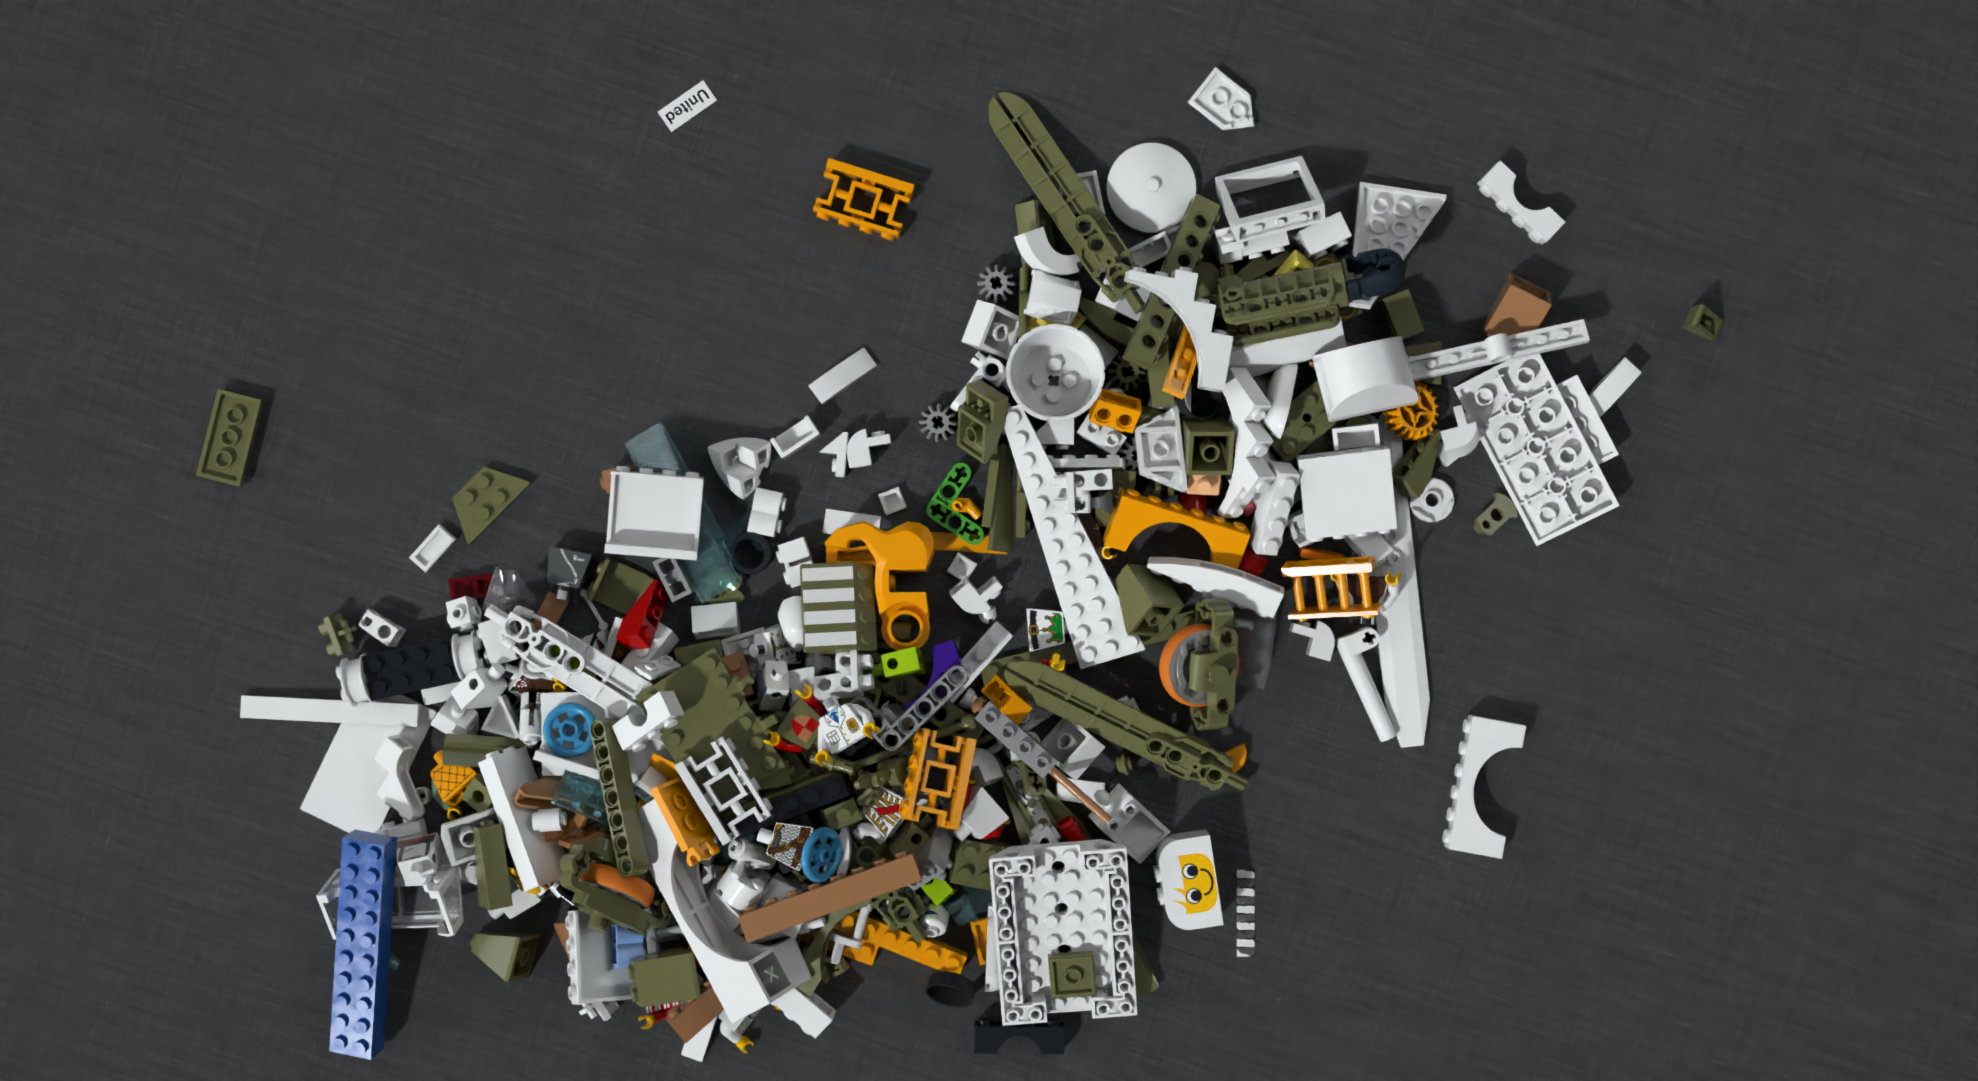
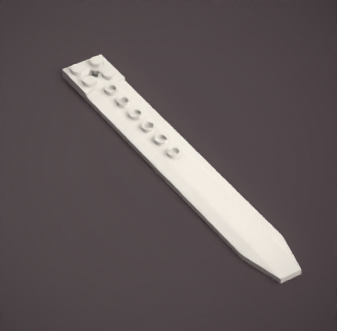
M1370 414L1362 415L1371 419L1372 422L1378 423L1380 445H1387L1390 448L1393 473L1403 459L1401 437L1394 436V431H1388L1390 424L1384 423L1386 416L1379 415L1377 420L1375 416ZM1393 485L1397 529H1391L1392 532L1380 535L1394 549V552L1389 555L1391 557L1389 560L1377 568L1376 571L1370 572V574L1386 575L1389 569L1395 577L1398 572L1402 574L1399 579V596L1390 608H1387L1384 612H1379L1375 616L1376 631L1379 634L1378 649L1384 704L1397 733L1396 737L1399 745L1403 748L1424 745L1430 696L1408 497L1401 496Z

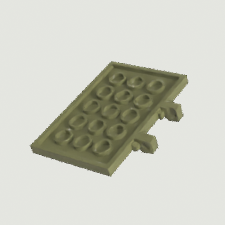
M715 648L635 696L647 715V710L643 704L645 701L659 691L675 692L685 715L677 720V725L662 731L660 738L676 764L692 756L697 765L716 754L710 743L724 736L725 739L730 738L737 749L734 751L738 759L743 758L749 768L746 773L750 779L754 777L758 783L786 766L777 749L763 742V740H770L768 736L770 733L767 731L770 730L769 727L779 722L777 716L774 713L762 721L760 716L757 717L744 697L746 693L743 690L755 683L754 678L751 674L741 680L738 676L733 678ZM720 746L724 755L714 761L719 771L723 772L727 768L732 767L736 774L739 773L724 747ZM691 765L688 766L703 792L707 793L703 784L713 778L707 767L695 772ZM730 774L711 785L722 805L741 793Z

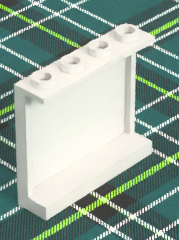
M1387 445L1296 456L1300 474L1304 536L1306 540L1310 539L1311 542L1323 541L1324 537L1343 539L1346 538V535L1350 534L1367 536L1369 532L1378 531L1379 534H1386L1392 532L1391 529H1397L1390 448Z
M616 466V469H612L610 472L611 486L607 539L604 553L697 561L704 477H699L698 472H685V475H676L675 470H663L662 473H653L652 468H640L639 471H630L628 466Z
M650 906L647 909H643L651 913ZM579 910L568 911V916L565 919L566 929L569 930L566 949L570 953L567 973L571 977L568 997L572 1004L581 1005L585 1003L632 999L630 990L633 988L632 979L629 980L627 968L611 967L610 925L607 933H601L587 927L590 915ZM650 927L646 931V937L643 938V947L646 948L647 954L656 952V941L651 936L653 928Z

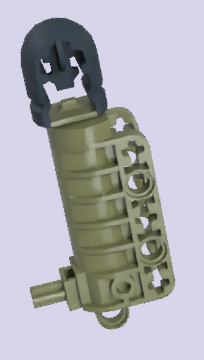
M1386 248L1361 252L1356 257L1353 255L1342 256V265L1341 262L1246 282H1243V277L1238 278V274H1234L1233 264L1223 263L1224 266L1220 267L1221 278H1217L1219 293L1204 296L1203 299H1208L1210 304L1216 305L1214 317L1223 316L1227 335L1234 336L1232 346L1241 347L1334 328L1340 322L1338 308L1349 306L1348 296L1350 301L1360 299L1362 295L1373 297L1393 292L1403 283L1406 267L1400 254ZM1362 274L1363 277L1355 279L1354 275ZM1331 315V320L1327 319L1326 316ZM1305 318H1309L1312 320V322L1308 324L1300 323ZM1286 324V328L1281 329V325ZM1258 328L1267 329L1266 332L1258 334L1255 333V331ZM1236 334H1241V336L1238 337V339H1236Z

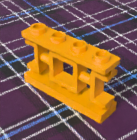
M828 158L826 171L823 176L826 179L833 180L828 200L816 198V203L813 206V212L817 213L816 217L826 221L833 218L838 220V224L849 228L852 224L860 227V231L872 234L875 231L881 233L880 237L887 240L899 239L903 224L893 221L899 201L910 204L915 185ZM833 172L861 180L862 182L852 180L849 191L839 189L838 185L841 178L833 174ZM877 185L905 195L902 196L895 193L893 203L890 205L881 202L883 189L876 188L875 186ZM856 188L876 194L870 214L850 208ZM835 197L844 199L846 203L843 211L851 214V217L822 208V206L832 208ZM877 210L889 213L886 225L894 227V230L866 222L865 219L874 221Z
M920 728L915 733L913 739L915 749L914 754L909 759L910 773L904 783L906 793L899 807L900 818L919 822L920 812L923 811L938 815L937 827L959 830L977 740L954 736L952 746L935 743L937 731ZM926 746L938 749L935 761L924 759ZM947 751L958 753L955 766L944 763ZM930 766L947 770L943 791L926 788ZM917 791L929 794L926 807L915 805ZM937 796L949 798L946 811L935 809Z

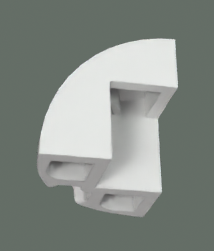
M734 438L708 446L711 461L725 485L741 499L749 496L761 482L759 476L762 469L769 466L771 442L767 440Z

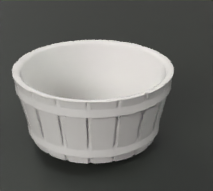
M1061 324L1039 326L1032 329L1031 332L1024 334L1012 348L1006 365L1008 387L1017 404L1033 417L1052 422L1070 420L1087 411L1099 397L1105 380L1104 361L1094 341L1092 342V339L1082 331H1078V329L1072 326H1063ZM1058 376L1060 378L1058 380L1059 386L1052 385L1050 387L1048 385L1050 382L1048 377Z

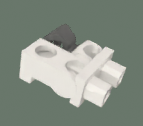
M1112 469L1064 472V475H1057L1052 478L1053 489L1065 488V497L1054 498V510L1066 511V513H1091L1092 509H1103L1108 513L1113 512L1112 492H1106L1101 497H1091L1090 490L1113 489Z
M851 650L850 652L836 653L834 660L820 654H815L814 697L820 704H823L824 700L834 695L836 699L852 698L855 696L862 697L864 696V691L874 689L873 675H863V670L873 669L874 660L871 654L860 655L857 650ZM827 669L830 673L836 672V674L824 675V670Z

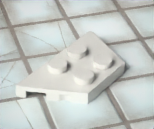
M1173 406L1170 410L1135 429L1139 475L1178 491L1186 492L1188 488L1179 408Z

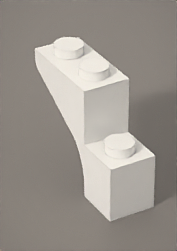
M400 735L386 737L374 757V760L379 763L383 770L390 772L377 795L383 799L386 805L396 809L403 819L411 821L422 818L425 813L424 806L408 769L409 760L415 747Z

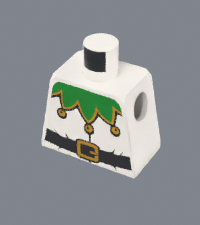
M1026 608L1029 651H1036L1065 643V634H1068L1069 631L1066 621L1063 620L1062 611Z

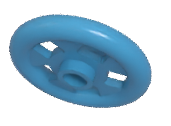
M572 702L560 704L549 712L544 721V740L547 746L559 756L567 758L581 756L593 746L590 726L596 718L587 707ZM566 712L569 719L561 723L558 716ZM578 714L586 719L582 725L575 719ZM569 726L575 728L574 733L571 735L567 732ZM559 728L561 737L554 739L552 729ZM582 730L589 732L585 742L579 740ZM564 741H574L573 748H564Z
M830 827L816 829L809 835L803 846L801 855L802 869L806 877L813 882H823L829 879L839 866L842 856V843L834 829ZM828 837L831 840L830 845L826 844ZM824 866V871L819 873V867Z

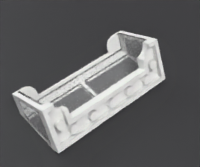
M439 864L434 874L422 876V879L418 882L403 879L399 866H395L391 929L438 927L437 932L439 935L445 937L455 936L464 922L458 865L452 867L451 864ZM340 869L334 871L316 895L333 940H336Z

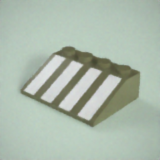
M858 562L801 564L803 651L805 653L827 655L850 652L851 650H857L860 655L876 652L877 635L873 564Z

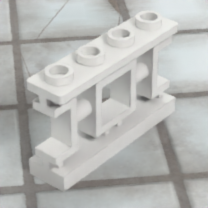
M721 736L716 741L710 743L716 752L712 757L697 765L693 757L690 756L674 767L724 846L740 836L739 831L735 827L737 823L753 813L759 823L772 816L771 810L773 806L767 797L762 798L758 791L761 787L754 777L750 779L746 773L749 768L742 757L738 759L734 751L737 749L732 740ZM720 746L724 747L739 773L736 774L732 767L727 768L723 772L719 771L714 761L724 755ZM691 765L695 772L707 767L713 777L703 784L707 793L703 792L688 766ZM730 774L741 793L722 805L711 785ZM745 785L750 789L763 813L760 814L756 806L745 812L740 805L739 800L748 795L744 788ZM713 805L717 807L719 812L731 806L737 816L736 819L727 824L732 831L731 833L727 831Z

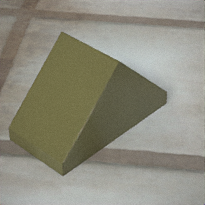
M1699 304L1690 307L1682 328L1708 340L1715 341L1723 320L1705 305Z

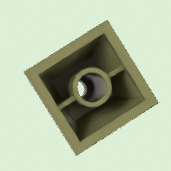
M477 933L473 935L470 941L471 952L504 981L519 980L530 975L540 933Z

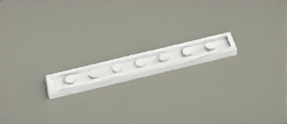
M241 695L240 718L419 727L421 704L371 703L369 701H362L357 706L352 707L347 701L343 702V700Z

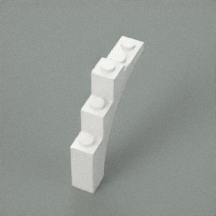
M1133 267L1132 270L1125 272L1124 282L1141 286L1158 295L1173 308L1184 322L1191 335L1197 355V388L1214 392L1224 391L1234 336L1227 335V331L1215 329L1212 332L1216 305L1210 304V300L1196 298V301H1194L1198 273L1192 272V269L1188 267H1179V269L1172 271L1171 277H1168V273L1156 271L1155 274L1146 273V269L1140 267Z
M1228 367L1225 390L1222 392L1227 400L1235 431V460L1231 483L1225 499L1217 512L1221 518H1237L1243 513L1255 493H1265L1276 477L1263 459V456L1268 452L1269 447L1274 441L1262 425L1261 420L1266 416L1272 405L1245 367Z

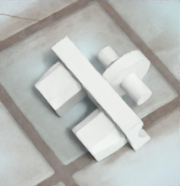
M616 1001L582 1004L584 1008L579 1013L580 1015L588 1013L589 1017L593 1019L597 1016L593 1010L595 1007L603 1021H607L611 1018V1014L619 1008V1005Z

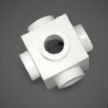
M464 596L446 602L448 611L447 621L452 629L460 630L462 633L474 630L475 626H478L477 624L481 623L480 617L482 613L477 604V599Z
M1040 823L1030 830V842H1028V845L1041 844L1042 838H1047L1049 843L1060 842L1058 839L1061 836L1055 826L1050 827L1048 823L1044 825Z

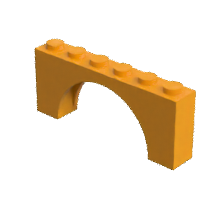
M1120 489L1103 536L1105 546L1126 552L1131 541L1144 529L1165 522L1181 523L1192 527L1206 539L1210 546V562L1238 569L1251 536L1246 525L1240 522H1234L1233 524L1226 522L1224 518L1217 515L1210 517L1204 515L1198 509L1188 511L1178 503H1164L1158 497L1152 495L1145 497L1133 489H1127V491Z

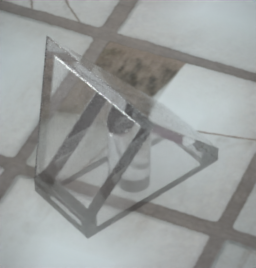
M496 566L482 609L486 610L490 604H493L507 613L513 611L518 605L526 607L539 603L516 571Z

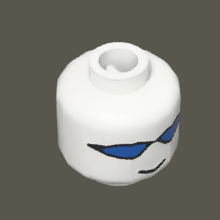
M930 903L925 906V911L920 914L919 923L928 937L934 938L946 932L950 917L949 912L943 905L936 906L935 903Z

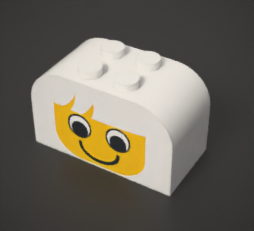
M1206 829L1171 834L1165 837L1157 847V865L1153 866L1156 882H1160V887L1156 888L1160 905H1163L1170 921L1178 928L1184 930L1224 925L1210 834Z

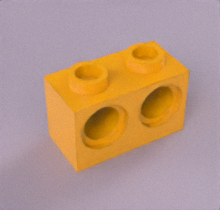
M1102 388L1099 397L1089 408V421L1099 426L1104 425L1114 428L1120 432L1133 433L1142 412L1141 399Z
M996 674L981 690L1004 715L1017 725L1033 709Z

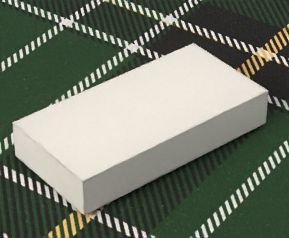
M438 524L409 558L427 573L457 539L441 524Z

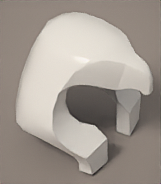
M792 596L781 603L777 615L785 640L795 651L800 652L803 649L801 596Z

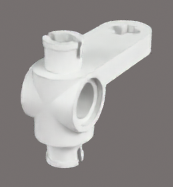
M978 351L975 357L979 361L973 357L970 363L979 369L968 383L985 379L996 388L1002 386L1010 392L1006 377V366L993 356L989 355L986 358ZM994 364L998 367L999 372L995 376H989L985 371L986 367ZM966 386L949 407L955 413L958 412V406L966 402Z

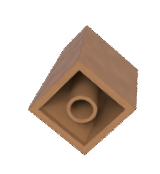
M1509 273L1484 323L1486 335L1490 337L1505 333L1509 336L1538 329L1552 305L1550 292Z

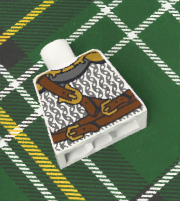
M776 822L774 831L761 827L757 841L769 845L766 852L767 855L795 870L802 871L801 855L803 846L815 829Z

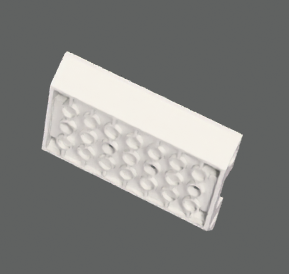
M1097 839L1010 846L990 856L989 868L1002 1026L1047 1022V1014L1091 1010L1092 1019L1137 1015L1126 846ZM1056 861H1061L1064 863V867L1060 870H1055L1052 868V864ZM1059 903H1064L1068 907L1065 911L1059 912L1055 909V906ZM1061 945L1070 946V950L1066 953L1093 951L1097 995L1052 999L1048 954L1061 953L1058 950Z

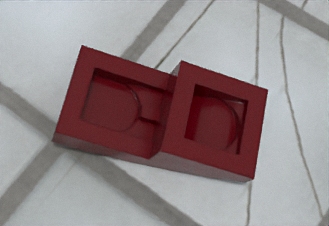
M495 573L448 579L451 601L464 596L471 598L497 596Z

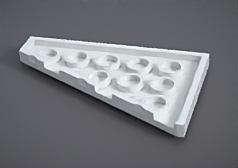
M1360 182L1358 186L1352 255L1356 257L1361 252L1386 248L1400 254L1404 261L1444 204L1447 195ZM1362 274L1354 275L1355 279L1363 277ZM1362 295L1360 299L1350 301L1348 296L1349 307L1370 310L1379 295L1373 297Z

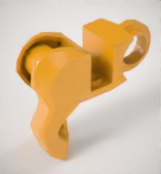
M863 521L836 529L825 541L826 563L858 562L876 566L875 594L883 622L881 630L884 640L888 646L896 651L911 647H917L918 649L923 647L929 639L931 630L928 596L926 592H892V590H896V577L892 573H928L935 553V540L929 528L921 523L907 521L889 531H884ZM854 541H863L866 544L865 546L850 548V544ZM901 615H911L919 622V635L912 642H899L892 634V624Z

